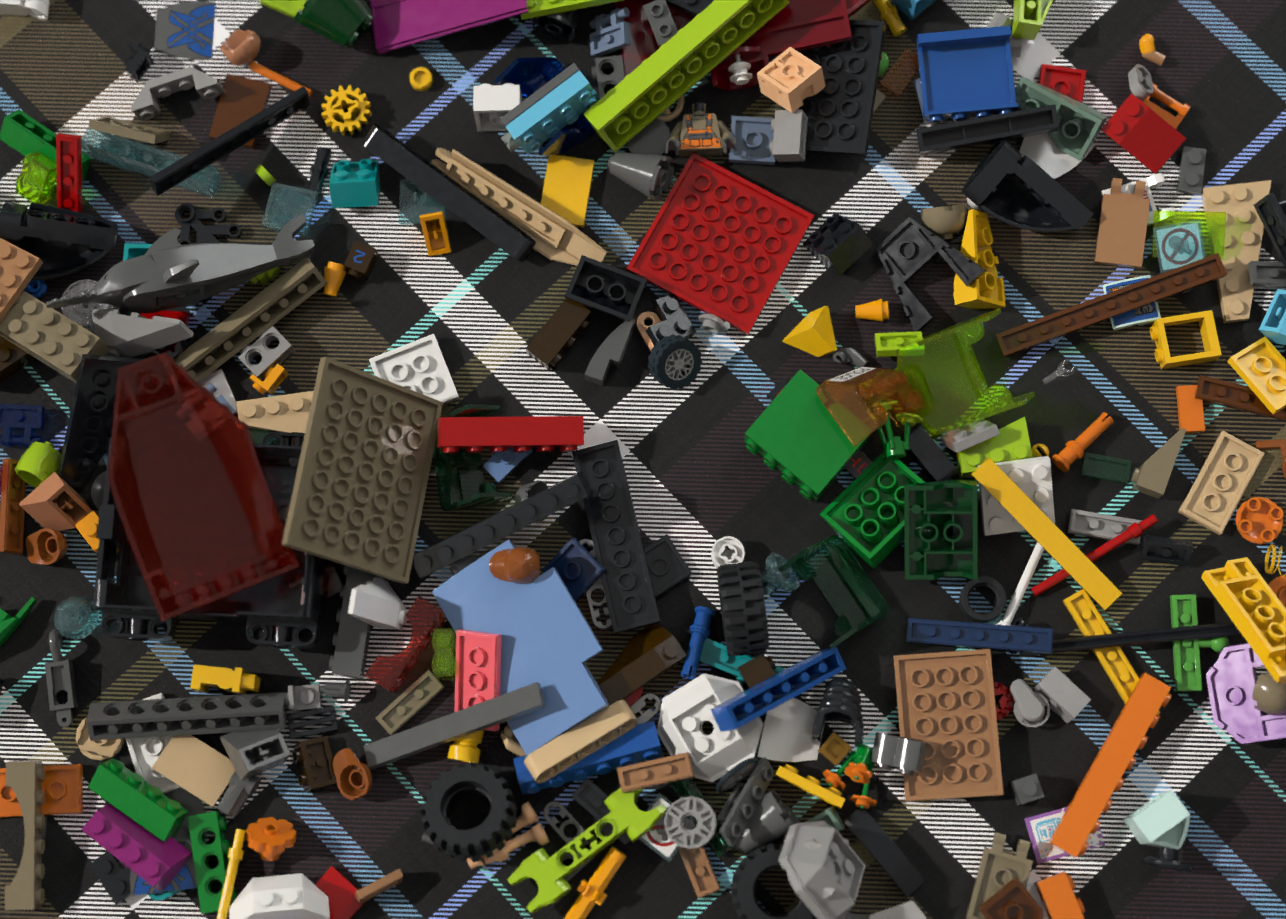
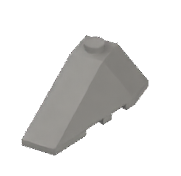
M93 309L92 311L95 335L100 337L110 349L106 356L131 358L191 338L194 334L178 319L153 316L152 319H148L135 312H132L131 316L121 315L117 309Z

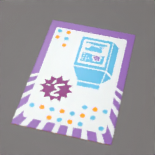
M1068 807L1024 819L1038 864L1068 856L1067 853L1048 843ZM1100 826L1095 834H1089L1086 840L1089 845L1086 850L1105 845Z

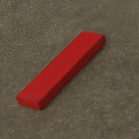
M58 133L56 135L57 207L82 213V136Z

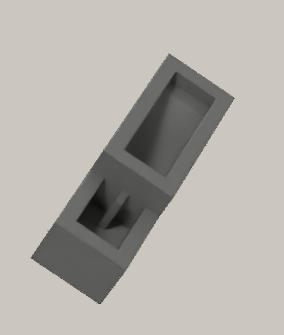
M635 319L622 323L600 345L584 374L585 380L603 386L610 365L620 367L635 327Z

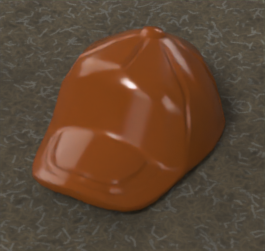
M43 528L29 535L26 538L28 560L33 564L43 565L59 561L68 550L66 537L61 532L50 528Z
M528 547L506 549L495 553L491 557L489 568L492 575L500 580L516 584L532 583L540 574V556L534 549Z
M344 748L340 750L333 759V769L338 788L347 799L356 800L368 794L372 787L371 770L366 764L359 761L351 749Z

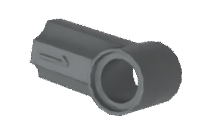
M235 771L229 781L230 786L217 809L236 818L248 797L252 796L256 791L261 777L254 775L240 781Z

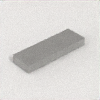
M1071 509L1067 533L1111 540L1128 530L1127 527L1135 522L1138 524L1142 520ZM1141 536L1136 539L1131 538L1125 543L1139 545Z

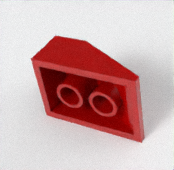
M1132 93L1101 129L1154 174H1157L1186 140L1181 133Z

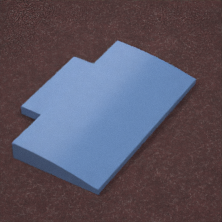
M507 540L434 589L432 593L455 633L456 630L464 629L502 634L500 696L536 682L541 685L545 707L507 721L523 751L528 756L610 705L585 664L586 661L604 650L557 570L553 567L528 584L503 581L492 575L489 568L491 557L499 551L517 548L513 541Z

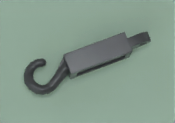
M53 629L49 634V646L53 662L45 663L50 711H56L58 724L61 727H68L73 723L72 708L78 707L73 660H63L60 650L63 647L61 633L58 629ZM61 690L67 691L68 702L66 704L58 703L57 693Z

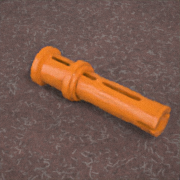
M1103 412L1074 441H1068L1065 444L1066 447L1058 455L1054 454L1051 457L1053 463L1063 472H1067L1070 469L1069 466L1077 458L1081 459L1084 456V450L1114 423L1112 417L1106 418L1108 414Z

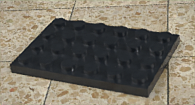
M849 20L853 40L830 44V48H827L825 45L798 51L822 67L826 86L816 95L806 97L802 101L803 105L797 109L803 110L808 117L805 153L867 157L886 28L884 21Z

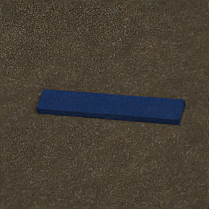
M908 618L906 642L1052 654L1054 629Z

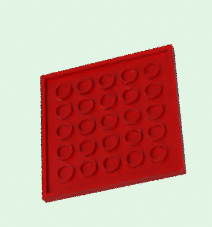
M693 152L626 270L629 273L647 279L648 283L669 294L675 295L678 299L707 314L718 316L724 322L730 323L731 327L749 335L812 223L814 215Z

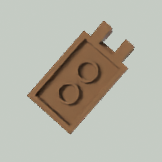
M1113 178L1110 195L1103 194L1094 263L1142 268L1150 199H1143L1145 181L1136 180L1134 194L1121 193L1122 179Z

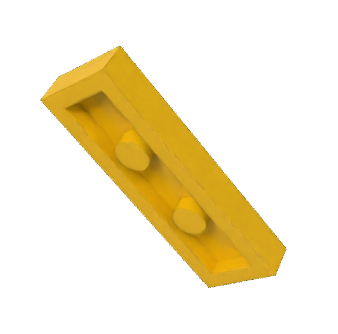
M786 764L785 767H778L775 773L776 777L839 809L842 807L845 798L841 797V791L830 786L827 790L819 786V780L807 775L806 779L797 775L799 770Z

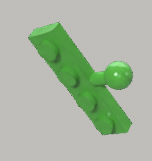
M1171 595L1172 628L1198 625L1196 595ZM1227 636L1173 641L1175 692L1202 691L1199 648L1211 647L1216 652H1222L1224 647H1229Z

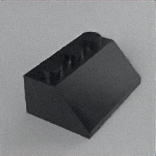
M582 255L565 298L630 322L639 309L646 292L647 279Z

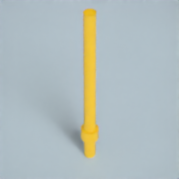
M236 829L233 846L229 848L227 858L230 859L217 919H227L239 860L243 858L244 850H242L246 830Z

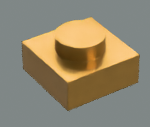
M833 732L819 748L818 752L834 766H837L852 747Z

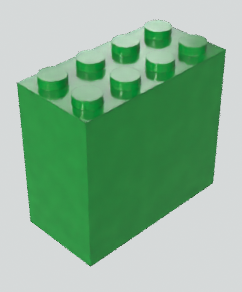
M799 370L746 431L744 442L747 444L745 448L755 456L758 453L765 459L763 462L773 471L775 468L783 474L781 477L791 486L793 484L797 485L801 489L799 491L801 495L809 501L814 499L817 502L847 464L868 442L874 429L802 370Z

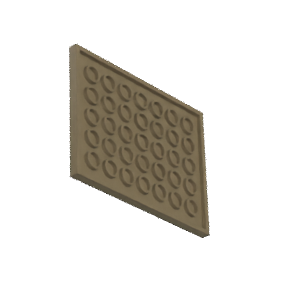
M321 358L282 545L395 582L408 583L437 436L436 421L440 418L443 402L331 358Z

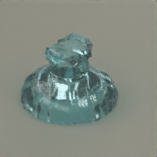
M776 552L771 553L765 562L767 573L761 574L762 583L768 582L767 587L763 588L764 594L772 595L776 588L784 592L796 591L799 588V579L794 568L782 555Z
M70 596L61 601L54 613L55 628L66 638L83 639L92 634V631L97 627L99 612L93 608V601L87 599V597Z

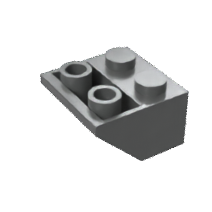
M278 730L231 732L220 737L240 781L282 765L291 755L282 734Z

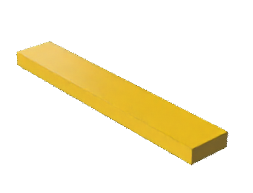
M1084 589L1063 600V603L1084 636L1112 634ZM1120 646L1092 649L1126 704L1139 681V677Z

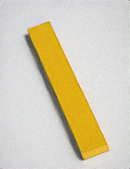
M987 458L971 474L1104 610L1122 594L990 458Z

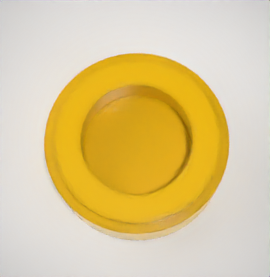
M417 67L410 73V83L415 90L425 91L432 86L433 77L427 68Z

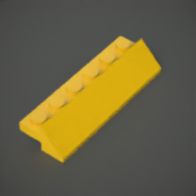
M1248 557L1228 560L1223 568L1204 571L1201 577L1269 673L1277 683L1286 682V608Z

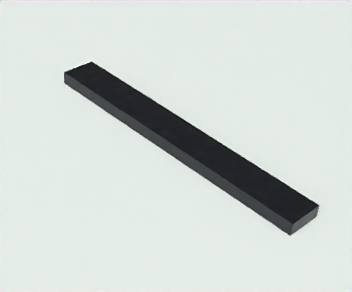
M304 86L154 174L150 177L154 193L157 196L161 195L308 107V91Z

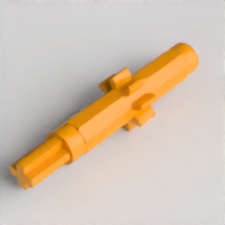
M613 846L611 847L589 882L584 879L577 888L581 894L564 919H586L595 904L602 905L608 896L603 891L627 857L623 852Z

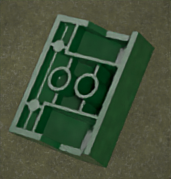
M947 480L904 485L905 580H935L941 577H966L978 580L977 480Z

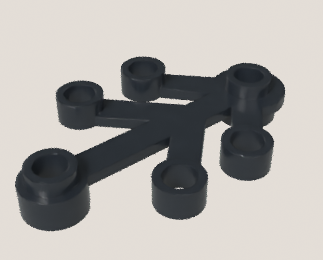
M185 203L180 205L175 211V218L181 224V237L179 241L181 245L185 243L192 244L189 241L191 226L197 232L196 244L206 242L220 243L213 235L230 236L232 239H238L242 235V229L238 224L204 226L199 221L214 219L216 223H224L227 219V214L222 208L197 210L194 205ZM190 212L191 216L185 219L184 214ZM218 213H223V216L220 219H216V215ZM237 228L238 233L231 234L232 229Z

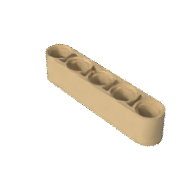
M625 700L617 701L530 753L525 758L524 764L537 783H543L633 729L637 725L638 719Z

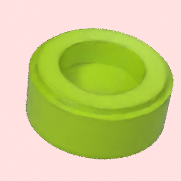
M261 164L255 169V172L268 186H272L276 182Z

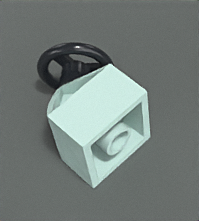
M1173 790L1161 792L1123 819L1140 844L1160 847L1158 858L1144 857L1142 860L1144 864L1176 871H1192L1193 868L1190 864L1177 861L1180 851L1178 849L1182 847L1188 832L1190 814Z

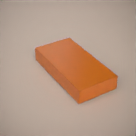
M1197 385L1176 387L1179 429H1186L1185 433L1205 431L1203 400L1195 398Z

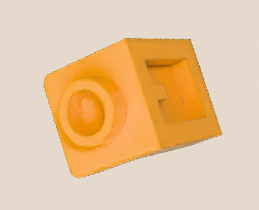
M277 363L275 367H271L266 372L264 381H261L253 374L250 376V379L254 382L252 385L254 389L261 394L267 392L272 396L289 374Z

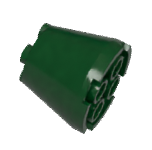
M307 0L304 4L305 8L303 11L300 9L296 13L294 20L302 27L342 47L347 46L350 49L358 40L357 37L360 34V30L365 32L373 23L374 16L364 0Z

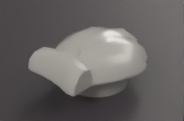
M705 313L698 317L699 321L703 323L702 328L708 332L718 334L720 330L727 332L730 329V323L724 322L716 315Z

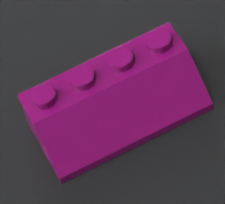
M110 803L97 810L81 829L160 893L163 892L193 855L173 838L165 842Z

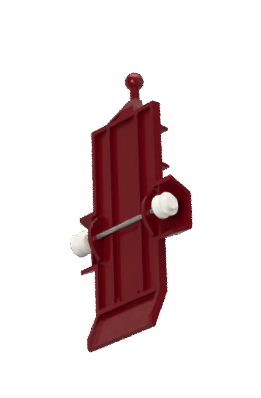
M623 0L614 2L615 9L627 7L630 11V15L623 20L629 23L631 45L621 49L625 76L634 71L645 59L649 58L659 49L643 5L655 0ZM788 0L789 4L711 70L713 86L725 91L758 86L757 73L769 64V57L778 56L789 47L796 51L825 45L827 48H830V44L853 40L849 18L868 4L870 0ZM667 4L677 31L695 18V16Z

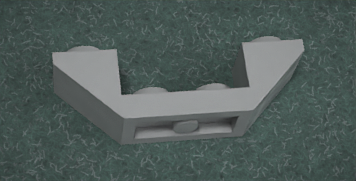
M190 66L148 80L131 106V110L139 120H149L161 114L158 102L159 97H168L174 92L189 90L195 86L196 91L205 100L216 98L218 95L225 93V90L217 79Z

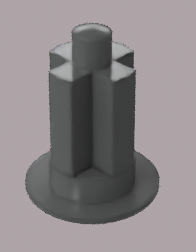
M346 680L345 683L325 682V686L320 687V692H324L325 696L344 697V700L348 701L351 693V684L349 680Z

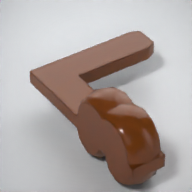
M1286 439L1255 442V447L1258 450L1280 448L1284 478H1286Z

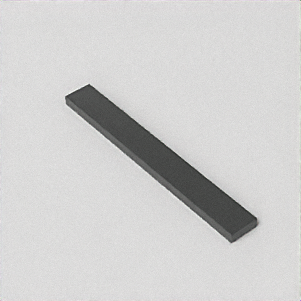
M538 682L364 745L367 766L373 770L545 707L541 685Z

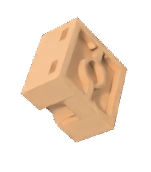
M789 47L757 73L761 93L791 113L803 105L802 101L806 97L816 95L826 87L822 67L792 47Z

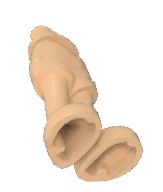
M529 802L522 804V813L517 818L516 827L511 828L513 833L539 821ZM538 823L527 832L506 841L505 839L503 841L505 847L500 851L496 848L492 851L493 856L489 858L486 855L480 856V861L473 862L471 858H467V863L473 869L479 865L484 867L486 866L485 864L496 861L502 862L510 857V852L530 842H538L540 845H545L549 842V839L541 823Z

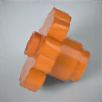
M273 817L260 818L257 820V823L248 825L246 840L249 841V847L258 852L263 860L275 861L285 851V848L293 847L296 841V831L293 830V824L285 819L276 820Z

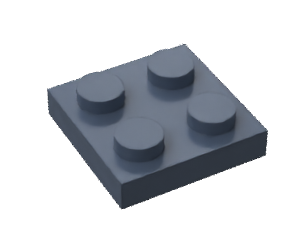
M732 116L731 135L736 139L737 151L730 148L729 162L775 165V158L770 153V141L773 140L774 135L771 129L772 118Z

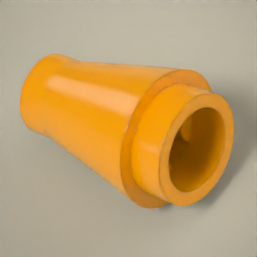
M328 261L327 267H324V279L327 284L324 285L323 294L337 297V292L347 273L344 265Z
M879 299L855 305L856 319L884 322V319H889V302Z

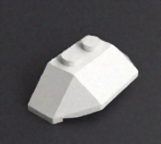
M302 873L257 877L251 879L229 906L230 919H330L329 899Z

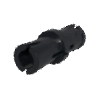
M325 147L317 148L314 165L310 168L312 174L307 188V192L320 195L322 193L325 176H328L329 173L327 167L330 155L332 154L330 149Z

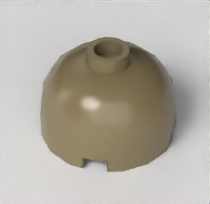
M967 204L921 209L923 226L943 240L953 239V234L961 232L966 225Z
M1269 671L1266 675L1261 673L1253 690L1252 699L1257 701V705H1254V708L1270 715L1286 713V682L1277 683Z

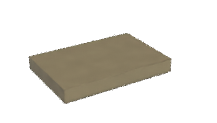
M107 116L89 121L88 129L152 144L170 140L171 134L168 130Z

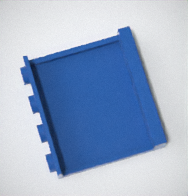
M1011 26L918 34L916 42L924 121L930 120V123H940L944 119L953 118V121H963L971 116L981 118L993 114L1017 111L1018 103H1016L1010 47Z

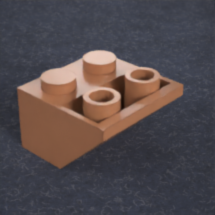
M56 472L51 474L19 503L41 526L57 531L76 528L75 524L92 512V509L85 500Z

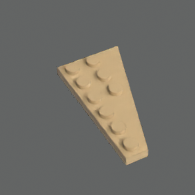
M1271 180L1202 189L1201 195L1212 255L1219 253L1227 273L1226 277L1216 280L1224 323L1247 321L1250 316L1254 286L1249 285L1247 264L1251 261L1259 260L1264 229L1254 204L1269 194Z
M314 391L236 401L239 425L265 431L305 433Z

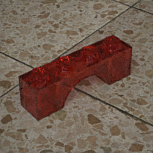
M419 595L406 614L412 627V636L408 646L401 653L394 656L378 655L365 676L391 693L394 689L397 691L405 680L403 676L408 669L411 671L418 661L416 656L420 650H425L432 640L430 636L433 631H438L445 621V618H443L444 612Z

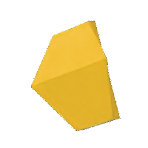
M823 306L810 312L781 342L816 357H823L837 351L829 307Z

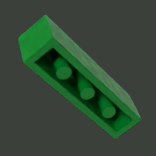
M21 110L5 116L0 132V140L42 167L45 171L57 177V134ZM83 152L82 181L86 179L91 157Z
M113 758L99 764L88 786L93 792L164 842L178 833L188 813L179 802L171 800L159 788L150 785L143 780L141 775L133 773L121 761Z

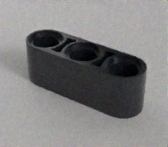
M915 422V425L910 427V450L907 451L908 454L932 482L953 480L959 476V472L954 464L924 428ZM905 431L899 435L902 441H904Z

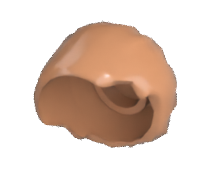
M237 29L220 46V49L230 63L244 66L250 64L256 58L261 47V41L255 32Z

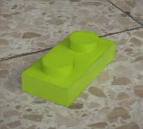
M921 331L875 333L874 340L877 357L924 354Z

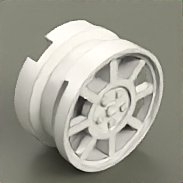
M725 536L717 540L711 551V559L716 568L725 564L741 563L745 555L742 543L731 536Z

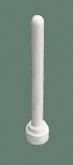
M1038 542L1003 619L997 625H1011L1044 551V548Z

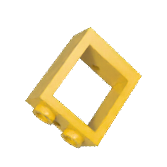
M1212 310L1158 318L1150 327L1151 339L1155 340L1157 347L1155 349V359L1157 363H1160L1161 369L1216 361L1222 355ZM1198 321L1205 352L1171 357L1164 326Z

